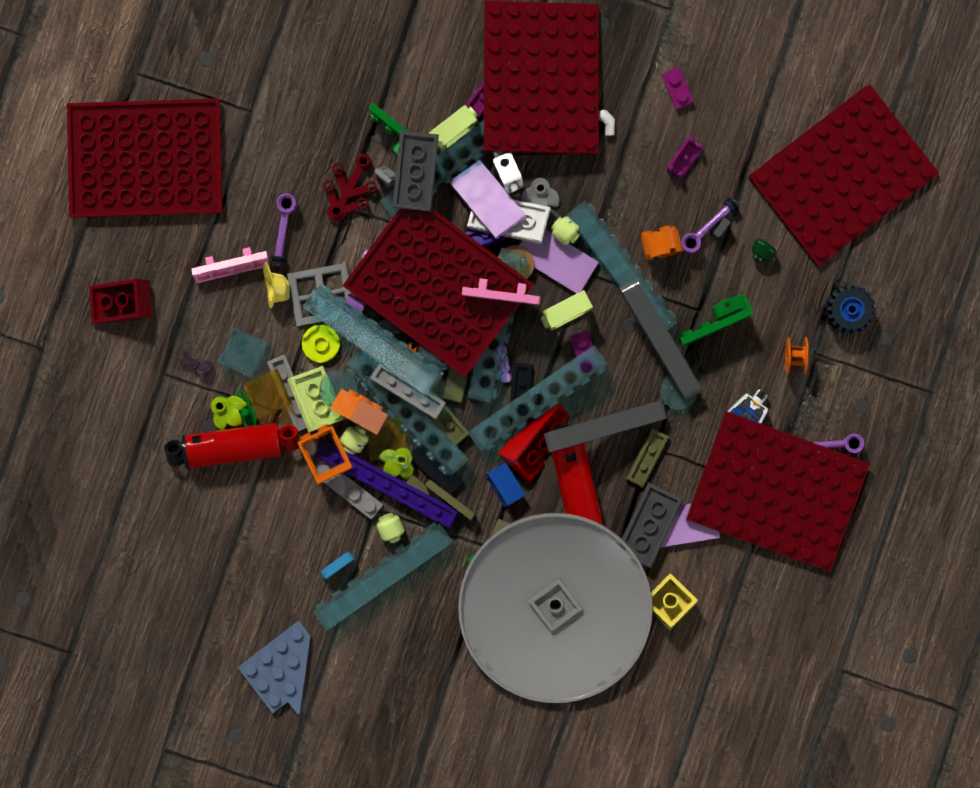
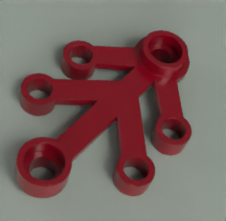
M360 154L356 158L357 166L347 185L343 175V166L340 163H335L332 166V172L336 175L341 196L337 202L333 181H324L323 188L327 192L330 201L327 215L331 220L341 221L346 213L358 209L364 210L368 207V201L365 198H359L357 202L345 205L348 198L367 192L374 193L377 190V184L374 181H368L366 185L354 188L363 170L371 166V158L367 154ZM362 158L367 159V163L364 165L360 163ZM340 166L341 171L335 172L334 168ZM326 183H331L332 188L326 189ZM374 184L375 188L373 190H369L368 185ZM361 200L366 202L364 207L359 206ZM335 208L340 209L338 215L333 214Z

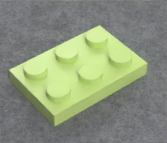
M323 366L287 379L309 433L326 424L329 426L344 420L342 415L330 409L336 397Z

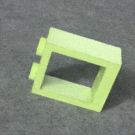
M464 105L429 132L431 134H439L438 150L440 153L444 152L477 126L478 115L472 107L467 108Z
M583 290L544 310L541 321L546 329L549 327L552 331L591 311L593 306Z

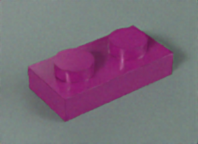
M679 67L661 74L676 110L694 103Z
M588 330L570 335L580 371L585 372L599 367Z

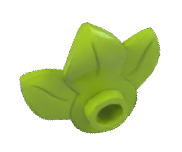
M219 396L214 398L211 402V410L214 413L213 421L215 426L220 430H224L227 424L230 426H241L243 422L239 410L243 409L247 403L238 396H231L229 398ZM219 402L223 404L222 410L217 408Z
M399 448L396 451L387 449L379 455V458L386 462L383 468L384 472L394 477L400 475L405 480L412 476L414 468L411 464L412 454L409 449Z

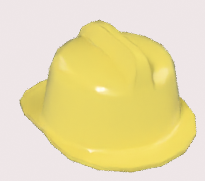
M264 262L263 273L268 292L269 307L272 308L274 303L287 301L290 298L289 282L283 275L271 273L268 264Z

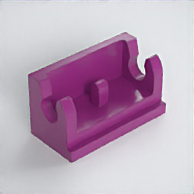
M689 135L666 169L682 180L704 149L702 148L703 145L695 142L694 138Z

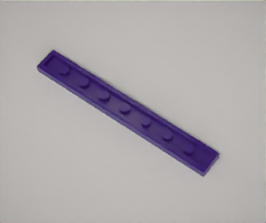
M323 439L314 456L334 467L344 463L345 461L338 447ZM346 451L353 468L345 473L448 528L451 527L459 512L458 510Z

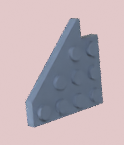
M297 621L237 667L272 714L287 702L297 715L301 713L311 635L300 621Z

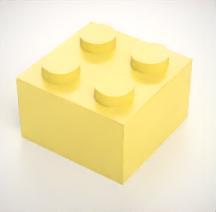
M671 573L651 592L652 614L669 630L698 602Z

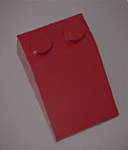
M136 278L89 286L91 324L139 321L152 318L149 280Z

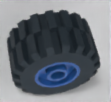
M848 285L839 287L828 296V302L825 303L826 311L824 312L828 317L826 320L832 324V328L837 329L839 332L857 333L863 331L865 327H869L870 321L874 320L875 316H873V313L876 312V308H874L873 304H875V301L871 299L872 295L867 293L866 289L859 286Z

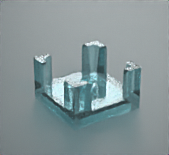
M232 327L229 333L230 338L223 353H220L217 362L254 378L269 343Z

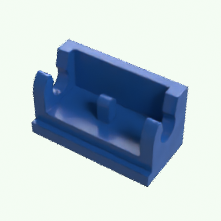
M506 462L485 475L504 508L525 496L524 491Z

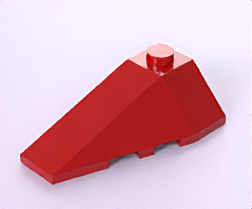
M557 403L512 437L498 453L507 466L527 483H531L542 470L545 464L543 460L547 452L550 453L546 445L544 433L556 430L559 425L565 424L569 417L562 404Z

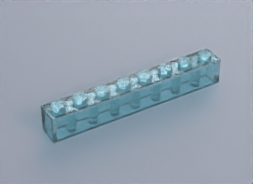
M584 201L567 213L566 217H569L579 226L578 233L617 285L621 287L636 278L667 331L677 324L675 321L677 317L671 309L668 311L665 308L664 304L666 302L660 294L656 296L652 290L654 289L649 279L644 280L641 276L643 272L637 264H632L629 260L631 255L625 248L623 250L618 245L619 239L614 233L610 234L606 229L608 227L607 223L603 218L599 219L596 216L597 210L592 203L587 204Z
M320 285L314 288L303 308L425 396L435 389L444 374L439 370L438 366L426 361L420 353L414 352L406 343L397 340L391 332L379 327L376 321L368 319L359 309L350 306L344 298L335 295L327 286Z
M435 522L425 528L427 531L425 534L420 536L418 533L411 538V544L406 547L401 545L394 550V556L391 558L388 556L384 557L378 562L380 565L377 568L373 569L370 567L362 573L364 577L360 580L355 578L347 583L348 588L343 592L339 589L331 595L333 599L327 603L323 600L316 605L315 608L317 610L313 613L325 630L331 629L453 543L440 523L438 525Z

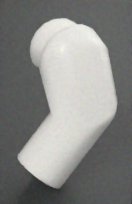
M607 110L598 111L599 121L605 124V136H614L615 119Z

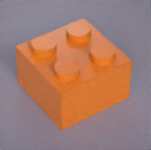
M341 389L330 408L376 435L388 414L382 411L383 407L351 389L348 392Z

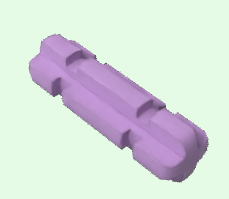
M497 346L495 351L496 355H498L499 372L502 374L500 375L501 382H511L512 376L509 373L510 365L508 355L506 356V346Z

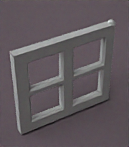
M345 261L343 264L287 274L296 326L351 316L353 318L356 317L344 311L329 313L326 296L345 293V299H347L349 293L353 294L345 287L325 291L322 275L341 272L343 284L349 277L348 266ZM315 277L317 293L299 296L296 280ZM319 298L321 314L303 318L300 301Z

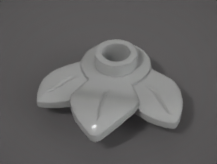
M544 178L535 179L531 187L525 189L521 196V201L547 207L548 205L552 207L559 206L557 192L550 188L549 182ZM540 184L544 186L542 191L537 190V186Z

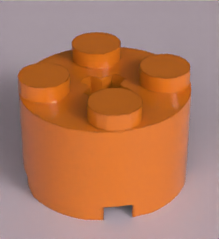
M676 226L660 227L659 232L650 230L641 233V242L646 261L653 260V257L656 256L661 259L683 252L679 231Z

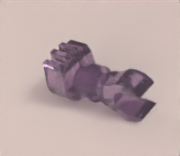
M182 351L188 356V359L185 362L180 359L178 361L182 365H190L194 371L198 370L197 375L205 378L210 372L213 363L206 360L201 364V361L193 359L190 353Z

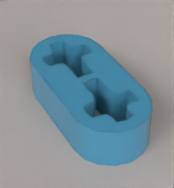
M348 551L319 573L326 580L355 558Z

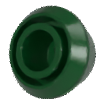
M760 238L754 240L751 252L753 253L752 257L757 262H767L776 256V249L768 242Z

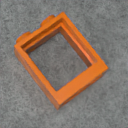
M328 424L318 428V433L311 435V433H307L301 436V441L297 442L318 485L353 468L334 427H329ZM331 433L345 462L319 475L305 445Z

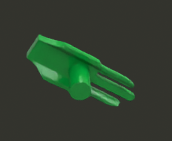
M238 389L237 393L239 397L243 399L242 393ZM243 391L248 406L239 410L242 417V425L245 427L257 425V416L253 406L250 404L247 393Z

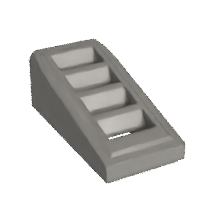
M382 166L374 171L376 178L388 188L395 184L396 173L389 167Z

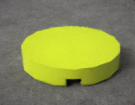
M315 325L309 328L303 335L302 349L305 355L312 361L324 363L332 360L337 355L340 348V340L336 331L331 327Z

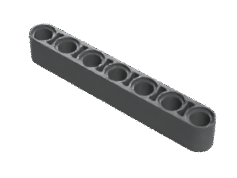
M634 278L621 286L619 290L684 400L687 401L702 391L701 386L638 280Z
M663 400L550 431L544 433V438L548 451L553 452L658 422L668 417Z

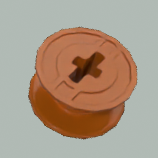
M787 337L785 347L786 375L789 374L790 365L803 366V373L807 375V337L804 338L803 347L791 346L790 338Z

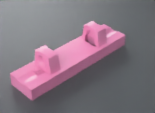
M249 247L243 249L244 256L215 263L213 256L205 258L207 265L191 269L195 282L200 283L263 268L264 262L270 266L269 257L266 251L252 254Z
M482 278L479 280L478 288H462L463 296L540 305L541 301L540 296L526 294L527 285L523 283H518L517 293L487 290L488 280Z

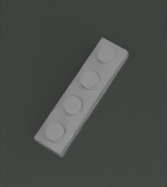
M284 354L267 363L293 425L300 432L307 429L287 380L293 377L294 374Z
M381 362L370 377L371 381L435 420L446 404L443 400Z
M322 460L315 466L319 475L334 468V466ZM344 473L324 482L371 520L383 506L381 502Z

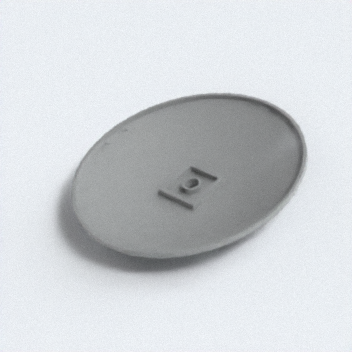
M544 513L522 518L508 524L492 535L479 548L467 567L462 580L458 604L459 622L465 644L471 656L483 672L495 683L529 700L547 703H567L582 700L606 690L631 669L639 658L649 635L652 621V596L646 573L639 559L617 534L607 527L582 516L565 513ZM558 600L561 606L558 609H553L550 606V602Z

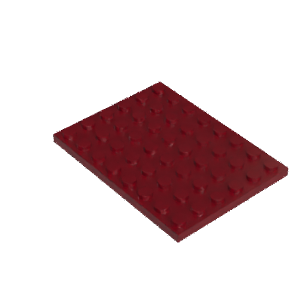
M484 1L483 152L598 155V4Z
M867 84L748 175V177L814 263L820 266L936 177L939 172L873 87Z
M219 98L67 103L70 218L223 213Z
M400 208L342 286L466 378L521 303L463 296L462 288H478L479 280L482 278L488 280L487 290L517 293L518 283H523L527 285L526 294H529L534 284L435 210L431 209V212Z
M725 411L686 520L830 572L870 463Z

